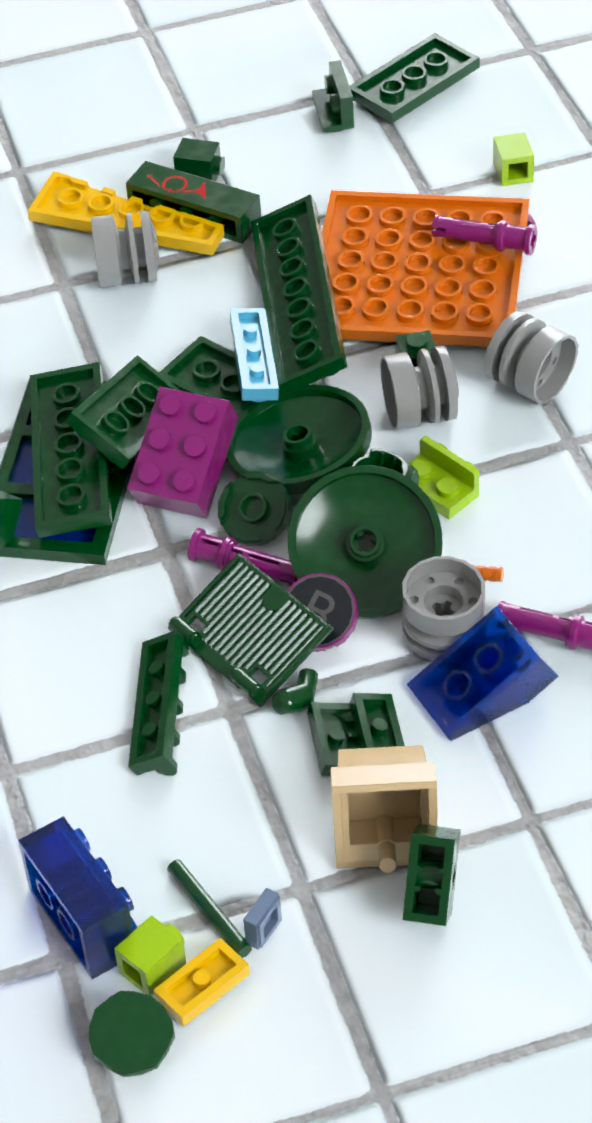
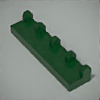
M176 630L142 642L128 767L136 775L158 769L166 776H173L177 773L178 764L172 758L173 747L180 744L181 736L175 729L176 715L183 713L184 704L178 698L179 684L186 682L187 673L181 667L182 657H186L189 653V645Z

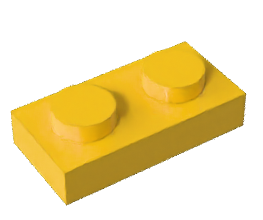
M219 938L153 989L154 998L184 1027L249 976V964Z

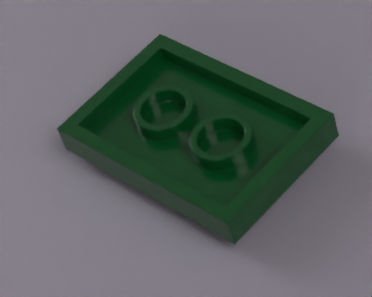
M202 336L198 337L159 372L181 391L229 400L238 417L255 403L253 401H242L235 352Z

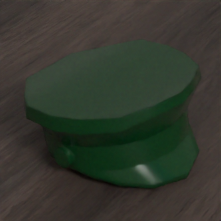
M119 991L95 1009L89 1025L88 1044L92 1057L96 1061L122 1077L140 1076L157 1069L169 1052L175 1039L173 1021L164 1006L150 994L135 991Z

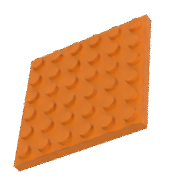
M331 190L322 236L342 340L395 342V336L430 330L434 343L438 345L488 347L495 331L503 320L517 310L524 251L513 249L497 251L491 244L433 237L432 230H436V227H432L435 215L491 224H497L499 221L506 220L510 225L527 227L530 199Z

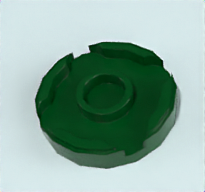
M262 471L245 472L239 475L240 477L234 482L230 481L223 489L218 501V518L224 530L235 541L246 546H263L276 540L286 530L292 516V500L288 489L273 475Z

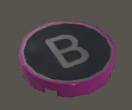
M325 573L309 574L295 581L287 590L334 628L314 650L315 652L327 651L326 649H331L334 646L338 647L345 643L354 632L359 617L356 598L350 587L338 577Z

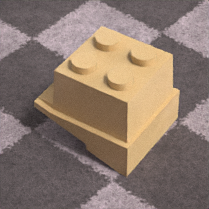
M423 745L338 750V767H331L336 869L380 867L383 872L391 873L396 869V866L408 865L411 834L418 824L438 826L435 763L427 762Z

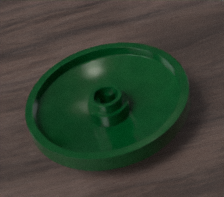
M307 385L282 392L279 391L278 400L255 402L238 417L227 453L231 470L237 478L245 472L262 471L276 477L288 489L289 495L305 493L324 476L336 470L350 467L357 459L365 456L372 439V428L368 412L363 403L352 393L333 386Z
M350 466L336 470L318 480L305 492L298 502L288 529L289 559L297 580L306 575L325 573L338 577L350 587L356 598L359 612L358 619L382 618L402 611V582L408 570L419 561L442 555L441 523L429 497L408 477L397 471L380 466Z

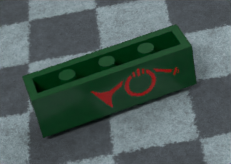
M145 161L126 182L128 200L131 196L143 199V204L150 207L163 205L178 212H185L223 224V238L241 244L253 232L251 221L261 217L259 194Z

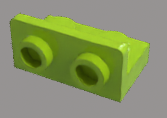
M424 436L419 441L420 454L407 464L413 465L418 470L419 487L429 497L436 511L449 520L479 497V470L471 462L465 461L449 451L443 444L435 442L428 436Z

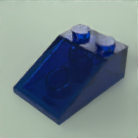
M496 606L407 683V686L447 738L453 741L529 703L559 676L518 626Z

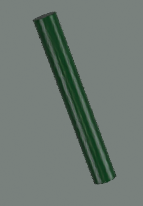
M180 859L172 861L168 865L167 871L225 943L242 958L246 957L252 950L251 945Z

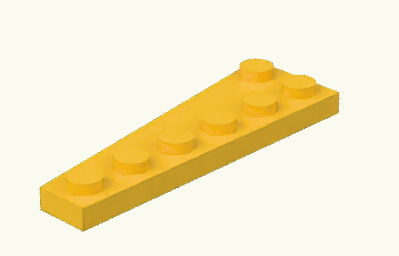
M54 171L28 209L29 221L91 233V217L113 215L117 228L125 229L126 213L131 212L134 228L142 227L140 211L148 210L149 217L156 228L159 246L211 256L214 255L224 237L223 224L185 212H178L163 205L150 207L144 205L141 198L131 196L128 200L116 196L115 190L104 187L100 191L89 187L87 181Z

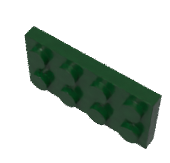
M434 33L350 85L353 101L387 121L394 123L480 68V57Z
M137 355L72 411L65 423L75 430L81 438L86 439L102 452L109 461L124 469L139 453L159 387L180 389Z

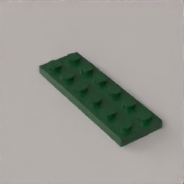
M100 362L30 375L34 520L38 538L112 525L108 459L102 452L86 439L81 438L75 430L65 423L71 412L103 385V372Z

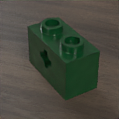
M418 824L412 832L402 920L441 926L447 925L453 910L461 829Z

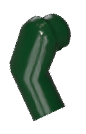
M310 668L300 670L297 685L285 688L273 696L271 701L273 710L280 715L308 709L310 703L314 702L318 673Z

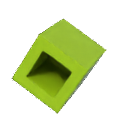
M525 132L493 137V164L501 186L534 182V153Z
M151 915L114 948L118 972L143 993L153 995V989L186 964L184 937L175 926L170 923L164 925Z

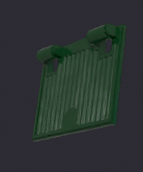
M240 553L227 564L178 617H172L168 623V629L171 632L176 630L195 653L238 689L241 688L259 707L264 705L334 630L332 626ZM196 618L206 625L200 633L190 626ZM257 670H260L268 677L262 685L251 677Z

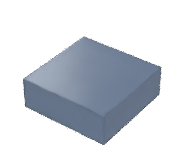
M266 888L243 919L245 939L251 947L257 950L264 946L282 921L279 893Z

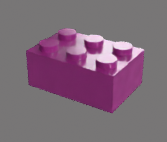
M159 387L127 488L138 504L208 518L238 421V415L230 401Z

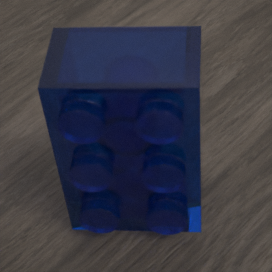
M62 816L19 839V847L30 892L93 980L116 967L117 961L114 948L137 928L130 915V911L134 910V905L125 888L122 886L116 888L112 883V875L105 861L101 857L95 859L90 853V844L80 828L74 830L65 817Z

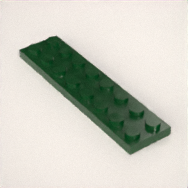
M310 194L251 221L264 308L280 392L307 386L327 376L335 375L340 370L348 367L317 205Z

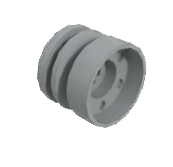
M148 210L140 211L142 227L134 228L131 212L126 213L125 229L117 228L113 215L91 217L100 288L122 286L123 270L130 269L135 284L140 283L138 268L147 267L148 281H157V271L160 262L156 228L149 217Z
M519 310L511 313L495 331L485 355L484 371L488 378L500 382L506 387L516 388L519 394L537 403L545 404L556 397L568 382L577 360L578 342L576 337L551 325L547 327L544 321Z
M444 345L433 347L431 357L426 348L418 350L416 367L413 366L407 352L381 357L380 374L383 396L388 417L394 430L420 426L421 409L425 410L431 424L438 423L441 414L445 421L457 419L458 381L455 369Z
M435 556L419 561L408 570L402 582V634L408 648L419 657L434 662H454L469 656L479 647L484 636L485 580L478 569L462 559L451 556Z

